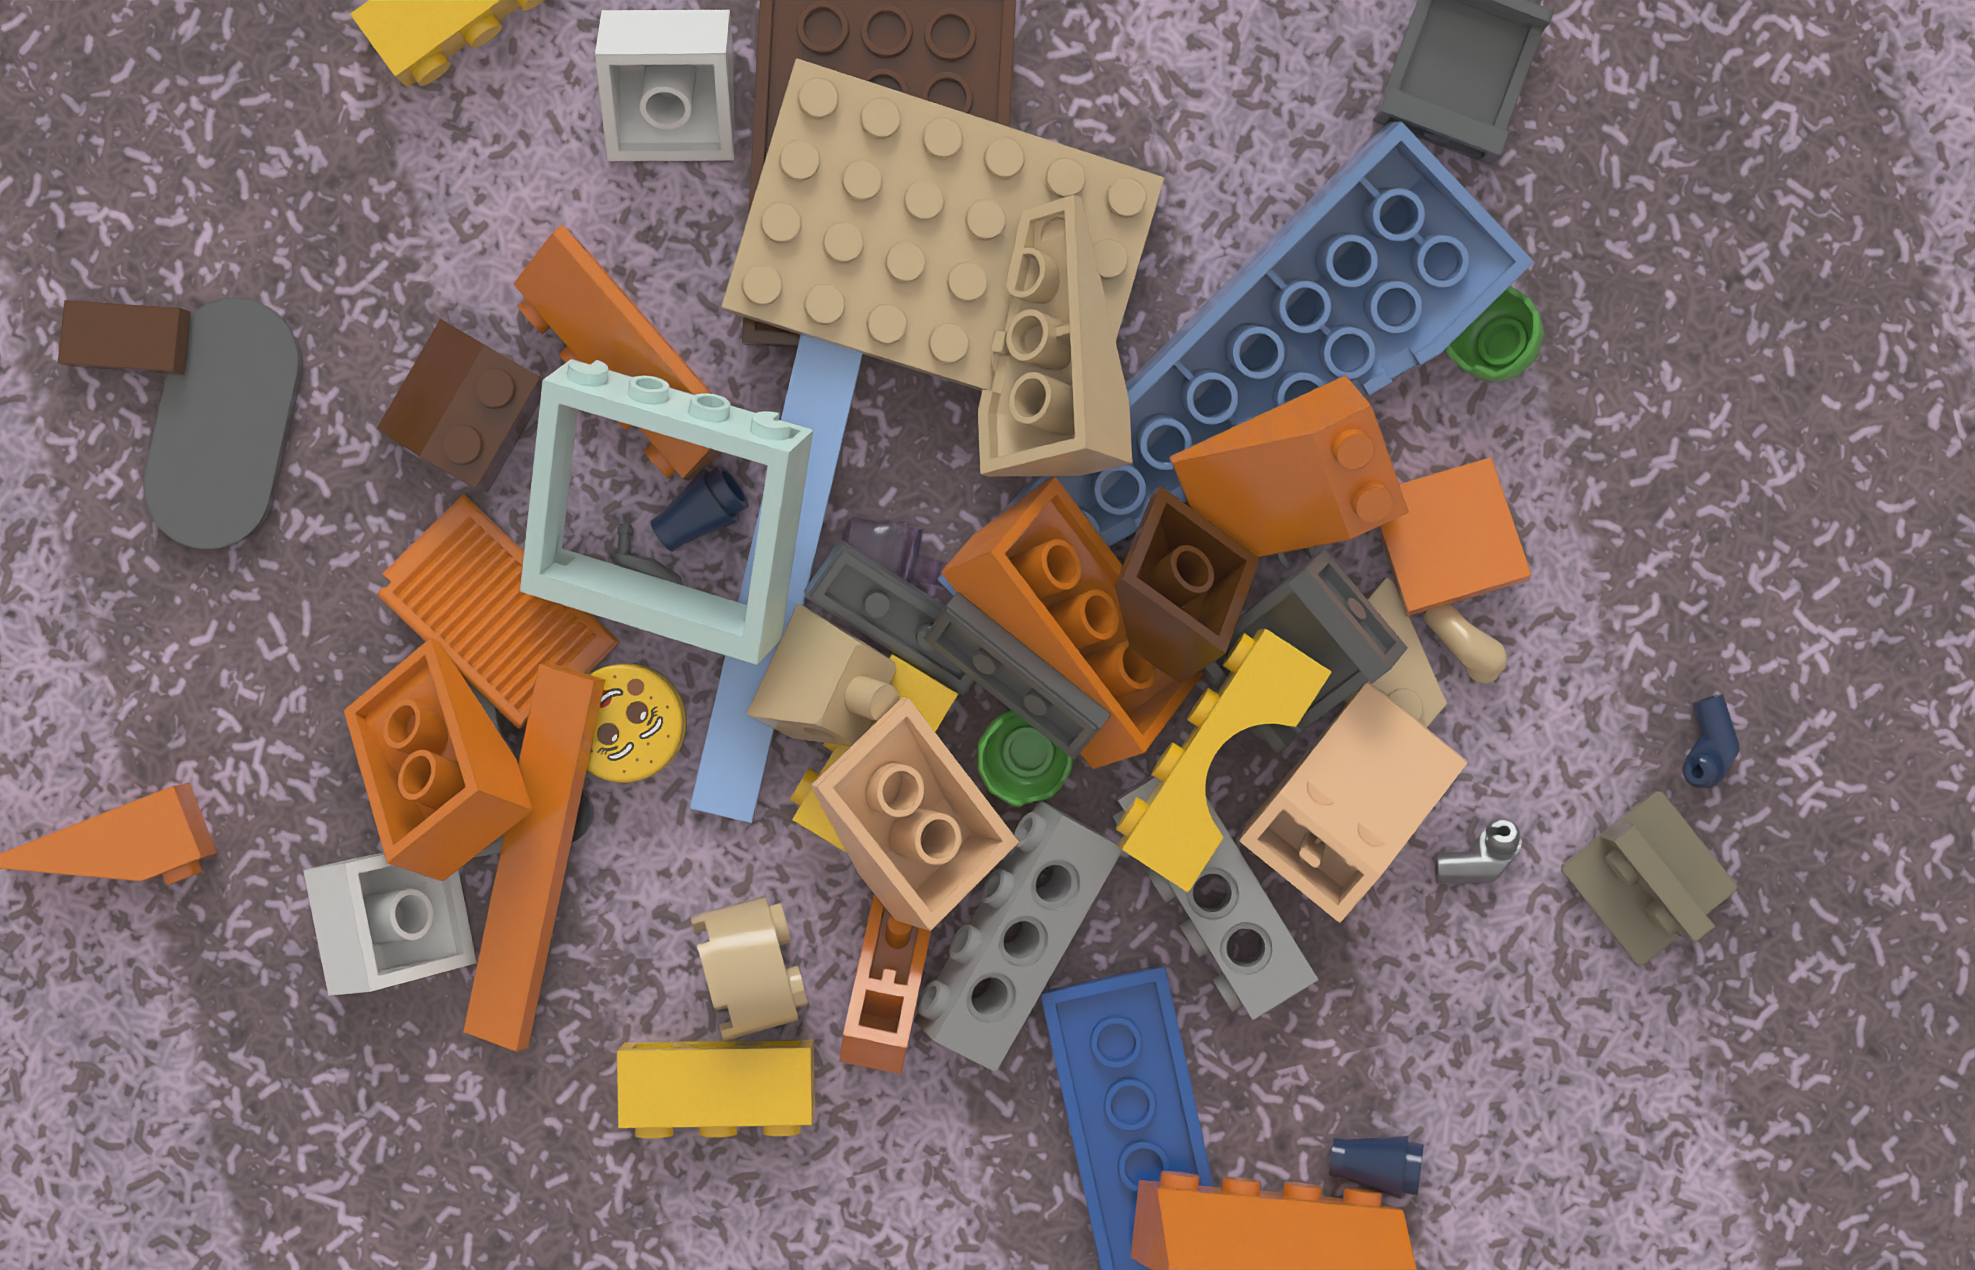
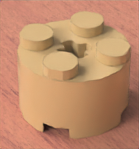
M761 896L691 916L695 933L707 930L710 940L709 942L698 944L697 947L713 1007L717 1011L726 1008L729 1011L731 1021L719 1024L724 1041L799 1020L796 1008L808 1005L799 967L794 966L785 969L779 946L791 943V938L781 903L768 906L766 896Z

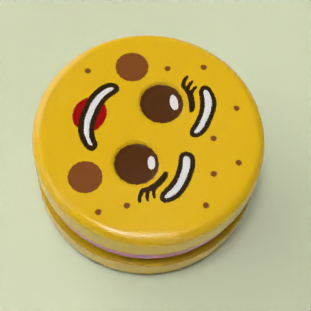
M639 664L610 665L591 673L590 675L605 679L587 771L607 781L629 783L648 778L663 770L679 753L687 730L686 708L676 687L660 672Z

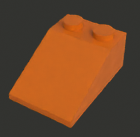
M1346 375L1169 457L1188 506L1257 557L1351 540L1409 513L1373 408Z
M433 638L427 640L344 710L388 864L443 882L533 811L517 759L440 641Z

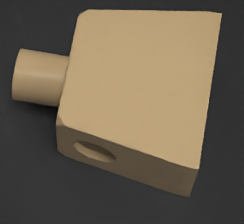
M797 604L746 715L794 739L852 746L869 730L873 721L877 722L900 700L898 690L893 685H890L896 672L895 662L840 626L805 606Z

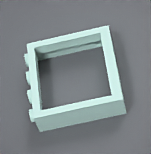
M573 359L569 360L542 380L520 592L758 665L782 637L813 430L779 420L780 413L763 411L754 413L730 406V402L719 395L709 393L693 395L669 388V384L666 381L657 377H631L610 371L605 363L598 360L591 365ZM578 409L768 465L747 605L562 549Z

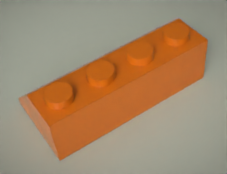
M563 224L552 232L513 283L525 297L517 305L523 315L542 335L552 328L567 345L559 353L565 363L573 359L591 365L598 360L605 363L610 371L631 377H657L666 381L669 384V388L693 395L701 393L713 394L585 246ZM617 421L626 431L632 426ZM638 427L651 442L643 449V452L667 479L678 472L683 479L690 481L722 453L721 451Z
M1055 476L1043 482L973 534L941 573L956 593L959 592L1111 713V716L1080 752L1090 767L1095 769L1145 753L1202 677L1203 673L1200 670L1180 684L1130 649L1115 587L1122 564Z
M1161 1171L1160 1182L1139 1180L1131 1258L1151 1270H1417L1404 1211L1381 1202L1382 1192L1345 1187L1343 1198L1321 1196V1186L1298 1182H1283L1282 1193L1260 1191L1261 1181L1229 1176L1222 1177V1187L1199 1185L1200 1176L1175 1171Z

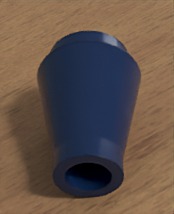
M718 465L710 472L702 469L666 509L652 519L650 523L660 542L669 551L673 552L683 544L739 522V513L748 508L749 503L734 477L723 466Z
M1409 1135L1361 1139L1334 1138L1329 1176L1344 1178L1401 1199L1402 1193L1418 1195L1424 1144L1408 1142Z

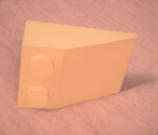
M902 697L811 785L858 874L896 921L931 931L1019 843L907 697Z

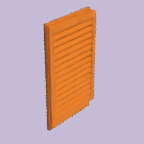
M463 494L382 573L390 584L387 587L381 588L377 596L425 642L430 638L440 641L463 678L517 729L525 726L528 719L539 664L553 663L589 674L620 641L591 613L520 592L524 550Z

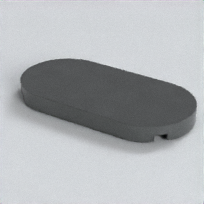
M224 298L210 302L190 315L184 375L166 374L144 474V497L149 513L157 526L173 540L192 548L219 550L238 544L237 542L245 540L250 534H254L266 522L275 501L302 379L303 353L297 337L294 336L287 322L275 310L257 301L245 298Z

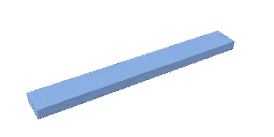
M800 335L781 420L812 429L813 436L782 636L797 604L804 606L805 603L804 590L810 582L863 358V353ZM762 502L738 603L745 605L748 603ZM779 642L758 665L725 655L690 809L752 823L775 729L746 714Z

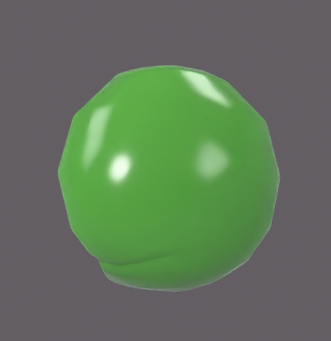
M1509 286L1445 350L1461 370L1479 380L1504 382L1516 378L1536 361L1544 340L1545 333L1540 311L1535 308L1529 297Z
M1009 710L991 720L979 738L976 767L991 794L1010 805L1022 807L1029 803L1053 797L1068 779L1073 769V758L1014 711Z

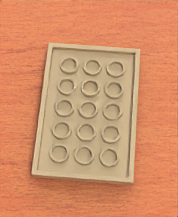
M796 58L720 310L863 353L870 357L979 391H991L999 354L992 352L991 349L995 331H1004L1012 295L1008 292L1005 285L1022 210L1071 195L1082 198L1116 342L1165 177Z

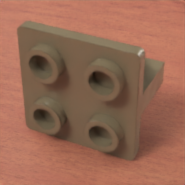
M1660 791L1650 793L1561 865V872L1633 962L1638 965L1646 964L1679 936L1697 942L1715 927L1707 914L1737 890V885L1665 794Z

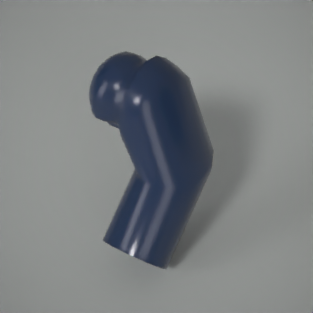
M1723 694L1707 697L1692 703L1702 733L1687 755L1682 771L1686 782L1696 788H1711L1717 785L1728 772L1740 750L1736 731Z

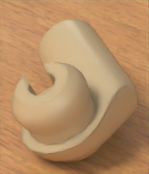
M1452 604L1426 611L1423 618L1424 622L1462 664L1466 666V672L1474 681L1491 683L1498 678L1499 673L1505 670L1507 656L1503 645L1470 624Z

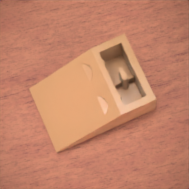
M1368 681L1356 692L1245 824L1239 842L1341 923L1381 877L1468 761Z

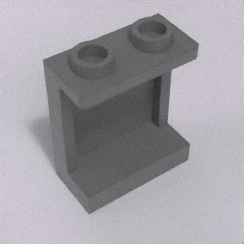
M1417 0L1372 121L1384 126L1388 122L1402 121L1419 139L1491 165L1502 154L1510 131L1506 130L1542 33L1550 24L1554 11L1540 5L1542 0Z
M1323 549L1239 616L1226 653L1206 666L1204 672L1210 683L1219 690L1231 672L1222 665L1237 640L1243 633L1253 638L1260 629L1269 630L1332 672L1296 727L1279 724H1261L1249 727L1256 737L1268 742L1276 752L1280 753L1291 744L1299 733L1369 681L1372 684L1391 670L1408 647L1329 553Z

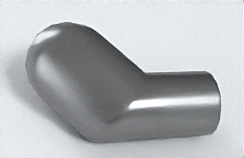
M1496 819L1489 823L1467 852H1435L1436 883H1491L1497 880L1517 857L1521 849L1522 840L1518 826L1508 819Z

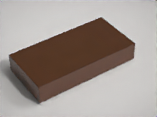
M64 300L58 364L70 367L184 375L191 311L175 307Z

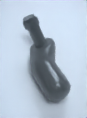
M619 525L617 531L619 535L618 552L611 555L615 565L682 585L681 577L657 560L630 555L631 536L633 535L632 525Z

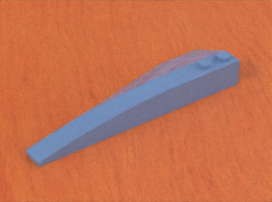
M1402 121L1388 122L1126 383L1130 405L1132 464L1082 476H1056V478L1110 548L1137 532L1152 492L1159 486L1183 503L1187 502L1170 461V456L1344 375L1347 376L1363 396H1370L1392 383L1393 379L1411 368L1422 365L1441 354L1534 261ZM1035 476L997 516L1043 482L1055 476ZM941 574L938 577V581L955 596L956 591Z

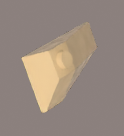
M1071 195L1022 210L1005 285L1008 292L1012 295L1004 331H995L991 349L992 352L999 354L998 364L991 391L982 390L978 408L980 474L988 477L1082 476L1132 464L1129 397L1083 200L1079 196Z

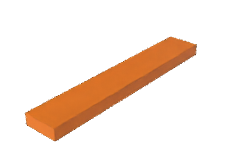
M553 663L539 664L518 764L533 811L504 833L463 1031L469 1035L516 1052L529 1047L605 679Z

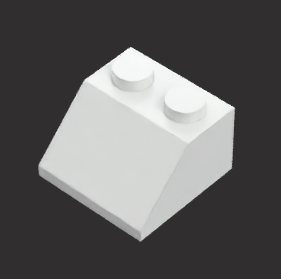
M602 10L595 60L607 161H734V55L730 10Z
M384 853L303 870L328 996L371 992L477 963L458 870L442 882L388 864Z

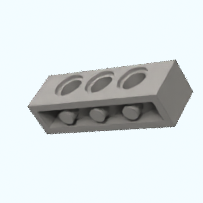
M1150 775L1115 797L1123 809L1112 816L1117 825L1136 797L1144 802L1147 801L1160 781L1159 779ZM1206 797L1212 820L1224 838L1189 892L1187 893L1151 868L1147 869L1146 872L1165 903L1177 897L1189 919L1179 924L1198 957L1210 951L1223 973L1212 980L1231 1011L1234 1012L1244 1006L1251 1019L1254 1020L1318 981V978ZM1218 874L1224 877L1227 883L1225 899L1215 907L1208 908L1198 905L1193 897V889L1196 882L1204 875ZM1240 929H1252L1258 932L1260 937L1258 953L1247 961L1233 960L1227 954V942L1230 936Z
M1042 800L1038 801L1033 812L1025 815L1019 822L1014 833L1019 843L1009 852L1001 868L994 870L987 878L982 889L980 905L969 924L962 926L955 934L950 945V957L937 980L931 981L923 990L918 1002V1013L913 1020L934 1042L994 1072L998 1070L1123 851L1117 846L1118 844L1102 833ZM1053 865V874L1050 880L1044 886L1036 888V880L1040 872L1046 867ZM1022 921L1021 931L1018 936L1011 942L1004 943V936L1009 927ZM990 978V984L986 992L977 998L971 999L974 987L981 980Z

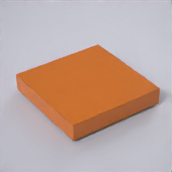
M1492 457L1399 484L1409 513L1377 528L1406 616L1530 580L1532 574Z

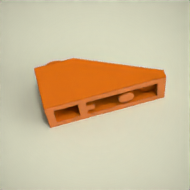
M184 783L168 787L0 853V869L144 881L162 875L166 886L202 873L203 869L199 860L214 855L217 851L190 783Z
M875 894L873 895L843 1032L839 1062L902 1075L931 931L896 921Z

